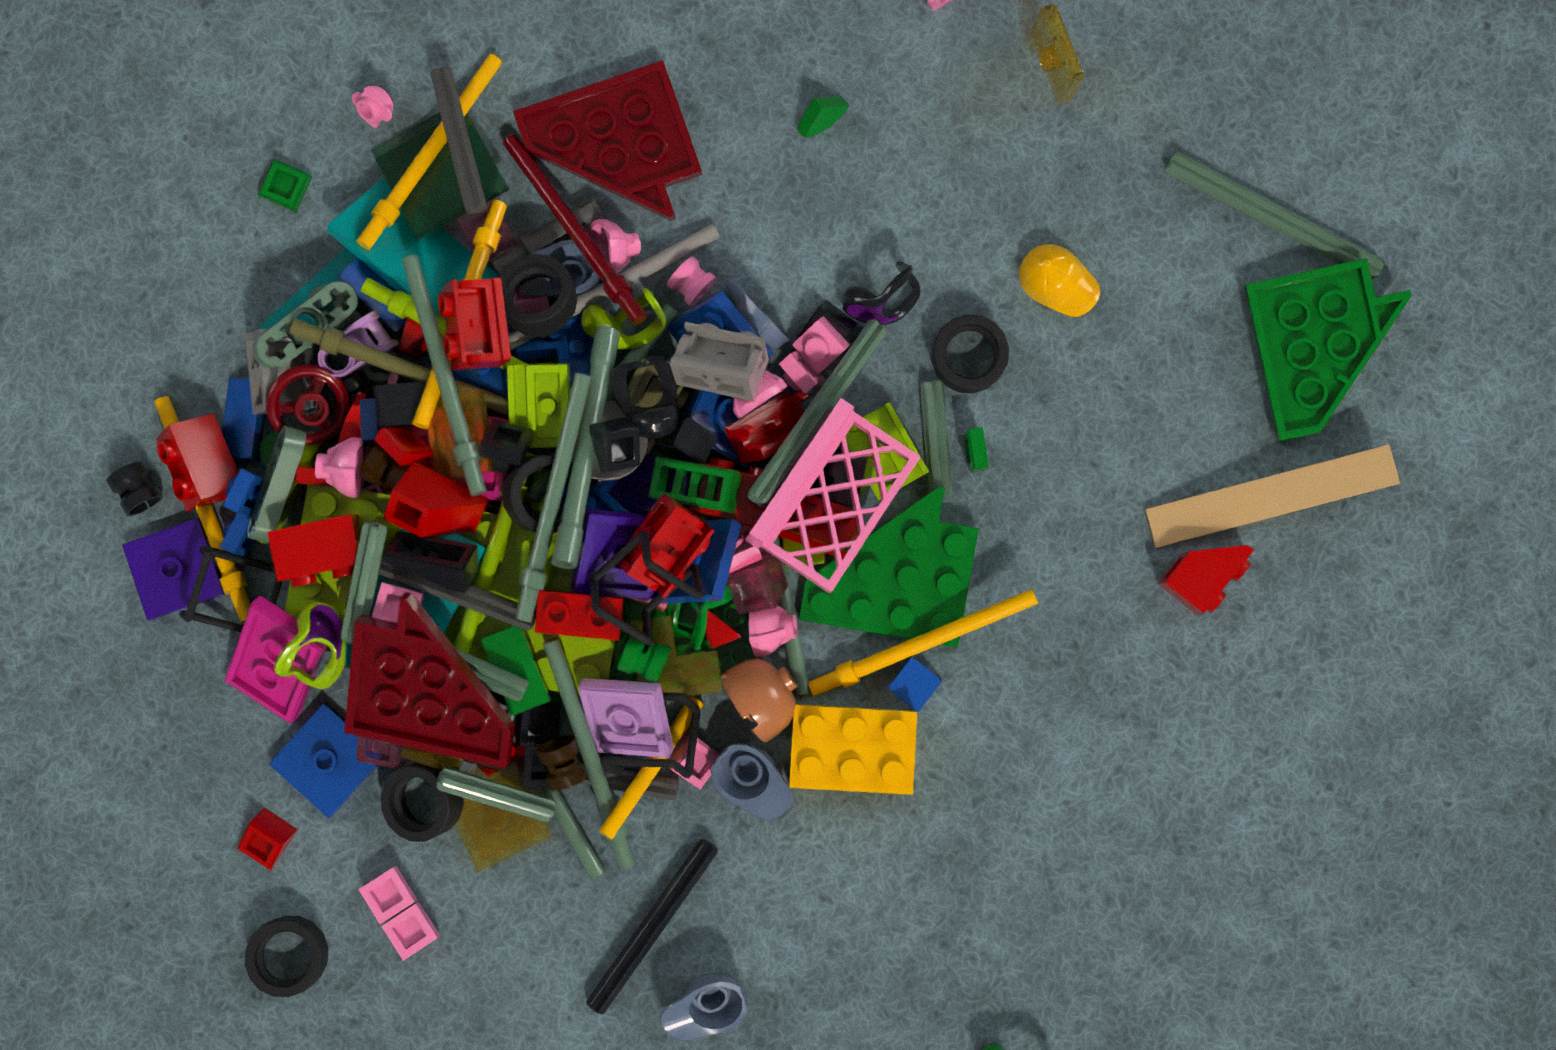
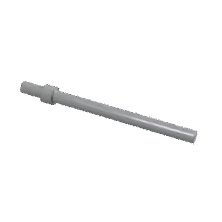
M710 224L617 275H623L631 286L718 239L719 233L716 227ZM604 283L577 296L576 310L572 317L583 312L590 304H598L609 298L603 290ZM513 330L508 333L510 350L537 336H526Z

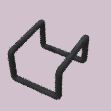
M641 531L592 575L590 589L592 609L596 615L642 643L650 644L653 640L650 612L665 599L658 594L643 608V634L601 608L598 581L641 543L643 562L649 570L695 599H702L704 591L700 567L697 564H692L688 567L684 579H679L652 561L649 534L646 531ZM692 575L694 587L685 582ZM676 589L671 590V592L668 594V596H669L671 593H673Z
M202 545L199 547V552L203 554V558L187 610L179 612V616L186 622L193 620L242 632L244 626L242 624L195 613L211 557H218L276 574L274 564ZM277 577L275 578L269 601L274 605L277 603L283 581H277Z
M662 692L664 701H681L692 711L685 767L676 760L626 758L625 754H618V757H603L600 761L601 765L618 776L623 773L624 766L673 768L684 778H690L693 773L698 736L699 706L683 693Z

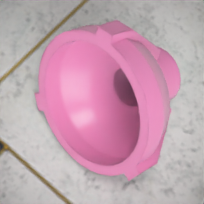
M607 219L594 220L591 226L588 227V235L616 273L631 262V257L639 256L641 242L637 233H624L616 223Z
M765 370L754 402L733 397L734 414L738 419L744 417L783 391L788 385L781 377Z
M352 437L328 449L327 454L318 453L316 457L315 477L326 479V482L334 486L339 493L350 498H358L361 494L362 478L359 473L364 462V446L361 438Z
M754 597L749 610V641L755 657H766L774 653L779 646L790 639L797 638V619L795 614L788 615L785 609L765 597Z

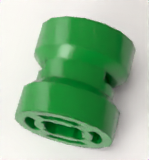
M630 636L620 659L618 670L627 674L636 672L641 674L645 681L658 683L672 647L663 643L655 645L652 643L644 644Z

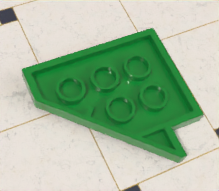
M1367 258L1254 282L1244 286L1278 442L1321 432L1412 296L1411 290L1376 297Z
M937 487L871 533L830 594L809 579H806L799 620L912 639L964 616L979 528L940 522L945 487ZM835 559L818 570L817 573L829 580L837 568ZM960 636L940 645L958 648Z

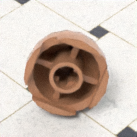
M756 658L744 660L720 674V677L724 679L722 681L723 687L742 718H748L751 722L756 721L758 724L752 731L763 742H768L790 724L796 705L792 690L797 687V684L784 666L777 670L770 662Z

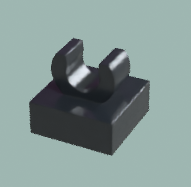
M493 419L481 441L479 456L493 459L492 471L507 475L511 464L521 465L532 444L534 429Z

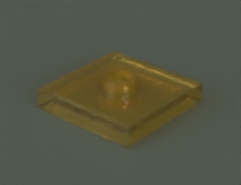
M1053 3L1040 8L1030 34L1038 52L1040 65L1047 74L1060 106L1073 100L1084 79V73L1057 5Z
M517 763L486 778L532 792L531 788L520 787ZM463 798V810L460 819L455 824L477 872L553 836L547 822Z

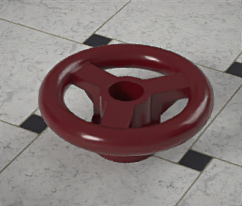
M309 364L295 366L283 372L273 382L267 395L266 411L272 427L279 434L283 426H288L281 416L295 414L297 419L304 425H317L320 429L318 432L306 433L305 445H316L330 440L342 429L350 409L349 395L341 379L333 377L331 374H335L324 367ZM312 377L307 391L300 394L296 400L279 403L281 393L289 383L298 378ZM325 382L333 389L337 398V412L332 422L327 419L329 407L327 401L321 395ZM306 401H315L316 408L312 412L306 413L302 410L303 404Z

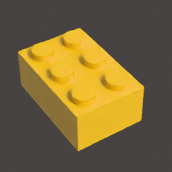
M796 704L792 724L789 788L913 795L917 712L913 710Z

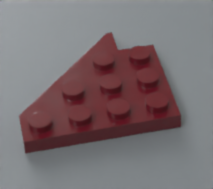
M663 60L513 111L528 153L670 221L675 220L676 216L666 187L703 175Z
M404 592L401 596L397 623L360 615L355 621L344 733L506 769L511 758L515 724L413 594Z

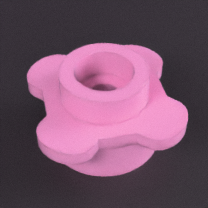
M366 86L363 89V93L355 92L352 95V101L356 106L358 114L372 127H378L382 120L388 122L392 119V99L381 87Z

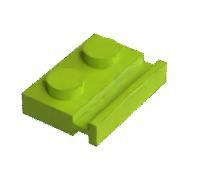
M569 363L507 365L509 423L534 429L530 448L557 447L570 396Z
M890 402L863 416L864 419L920 456ZM852 425L846 434L849 451L856 452L870 449L868 435ZM876 440L877 448L884 447L883 444ZM894 452L879 454L883 476L900 473L907 462ZM921 457L901 488L929 473ZM875 468L873 470L872 478L876 477ZM894 481L885 482L886 491L889 490ZM878 483L871 484L872 492L876 499L880 501L881 496Z

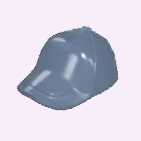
M572 239L555 243L531 253L548 255L559 260L569 271L577 296L595 287L600 279ZM535 278L527 281L518 289L526 296H554L557 299L560 296L559 285L551 278Z
M727 280L724 283V287L737 305V310L759 337L764 338L765 344L771 351L778 349L789 341L781 329L758 308L740 284L733 280Z
M746 742L734 743L723 749L712 764L711 777L713 785L718 792L727 800L761 819H773L782 815L792 804L793 792L791 788H789L786 780L776 769L773 758L759 746ZM740 767H741L749 776L745 775V774L741 771Z
M707 973L694 978L688 984L685 995L662 1010L660 1021L665 1031L673 1038L682 1041L693 1040L718 1034L737 1026L744 1019L748 1011V1004L744 990L736 979L722 973ZM720 991L719 995L716 998L706 999L707 997Z

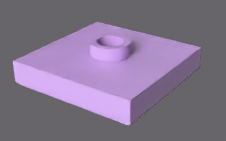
M583 678L578 688L584 714L597 752L670 757L674 747L660 683Z

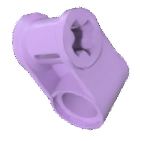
M377 310L363 316L344 331V337L386 353L399 346L397 339H391L378 320L380 314ZM368 329H370V331L378 341V345L375 344V342L367 332ZM322 350L318 353L319 366L335 374H331L333 377L345 378L368 364L349 356L348 365L340 371H335L328 364L329 353Z

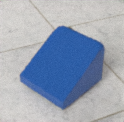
M911 656L886 689L918 713L941 684L942 680Z

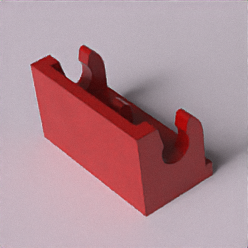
M787 391L782 392L744 417L723 428L741 464L766 459L777 452L805 412L801 407V402L808 398L806 393L801 391L788 394Z

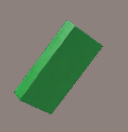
M512 626L481 639L490 664L528 681L527 690L520 701H514L503 696L511 716L551 701L524 629Z

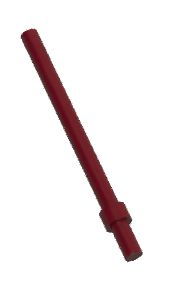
M512 134L506 137L503 141L504 147L602 280L604 292L613 303L620 305L633 325L643 322L647 315L631 294L632 287L623 275H617L517 136Z

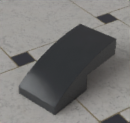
M546 702L516 714L517 766L519 783L522 788L548 787L545 778L547 768L546 765L540 763L536 749L541 744L559 737L560 703Z

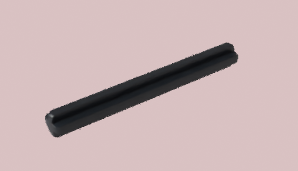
M703 838L699 840L587 999L586 1004L594 1012L602 1015L607 1011L717 855L718 849L714 844Z

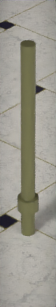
M295 318L290 328L291 335L320 345V350L333 355H337L339 352L416 382H424L425 385L431 369L344 337L345 332L329 326L325 330ZM454 378L459 398L509 416L508 398Z

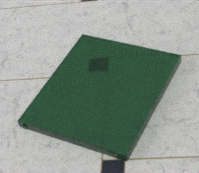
M440 113L371 149L391 191L442 121ZM467 113L464 119L487 203L509 191V188ZM448 141L400 207L417 240L467 213Z

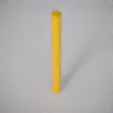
M690 696V699L693 702H695L701 710L704 704L695 697ZM686 705L683 706L669 727L674 748L691 725L692 711ZM648 757V759H667L663 757ZM642 767L599 829L602 835L610 840L614 838L661 767Z

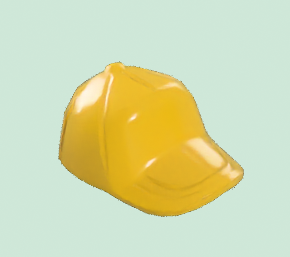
M1054 244L1036 246L1027 253V256H1025L1019 266V280L1023 290L1033 300L1071 317L1085 315L1099 300L1100 286L1079 259L1064 247Z

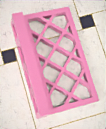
M840 398L745 539L756 548H763L829 594L833 591L921 457L853 411L854 406ZM852 425L868 435L870 449L849 453L846 434ZM876 440L883 444L884 447L877 448ZM840 444L842 454L833 455ZM894 452L907 462L900 473L883 476L879 454ZM872 455L876 477L855 481L850 459ZM844 460L848 482L826 486L823 472L825 465ZM818 477L820 487L810 489ZM894 481L889 490L886 491L885 482ZM878 483L881 502L877 507L861 509L856 487ZM850 488L854 511L832 515L828 492ZM821 494L826 516L804 520L800 502L805 496ZM795 511L797 521L787 523ZM872 514L864 526L863 515ZM856 517L859 530L856 540L838 543L834 521ZM827 522L832 545L810 549L805 526ZM799 527L803 550L788 553L774 544L782 530ZM850 548L842 559L840 549ZM828 551L834 552L837 568L829 580L814 571L812 554ZM805 556L806 564L796 557Z

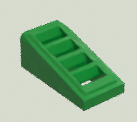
M656 457L648 497L660 499L662 494L665 493L680 504L734 514L742 473ZM670 468L676 469L672 493L665 492ZM688 471L692 472L688 495L685 496L682 495L686 472ZM703 474L709 475L705 498L701 499L699 495ZM720 478H723L719 502H717L716 497L719 487Z

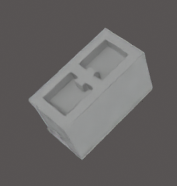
M685 322L684 326L687 334L682 335L675 354L669 363L676 385L754 402L769 361L764 338H760L747 331L737 333L719 329L710 323H701L699 325Z
M257 329L245 334L253 415L267 414V395L271 385L278 376L292 367L307 365L311 362L313 358L312 345L286 365L276 369H268L257 363L252 352L254 341L267 329ZM288 335L274 343L266 340L268 349L264 352L268 358L277 356L281 359L278 351L292 340ZM293 341L296 349L298 347V344ZM302 377L289 383L282 391L279 403L296 400L300 394L307 391L312 378ZM306 401L303 404L302 410L314 409L313 402L315 401Z

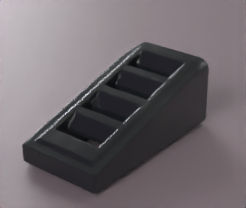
M397 531L382 555L383 563L449 590L464 594L467 593L478 572L477 545L435 537L421 538L408 532ZM406 549L412 550L411 554L405 553Z

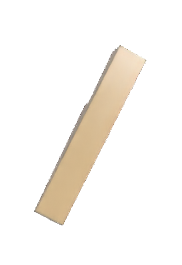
M1385 445L1148 508L1144 511L1154 547L1158 548L1400 484L1390 445Z

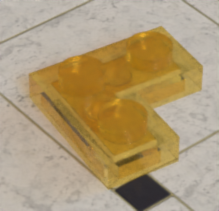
M672 616L650 618L653 637L652 644L663 643L672 647L665 668L658 681L662 692L683 693L687 696L723 691L718 651L677 656ZM642 620L630 621L632 627L644 634ZM637 673L638 682H647L641 674Z

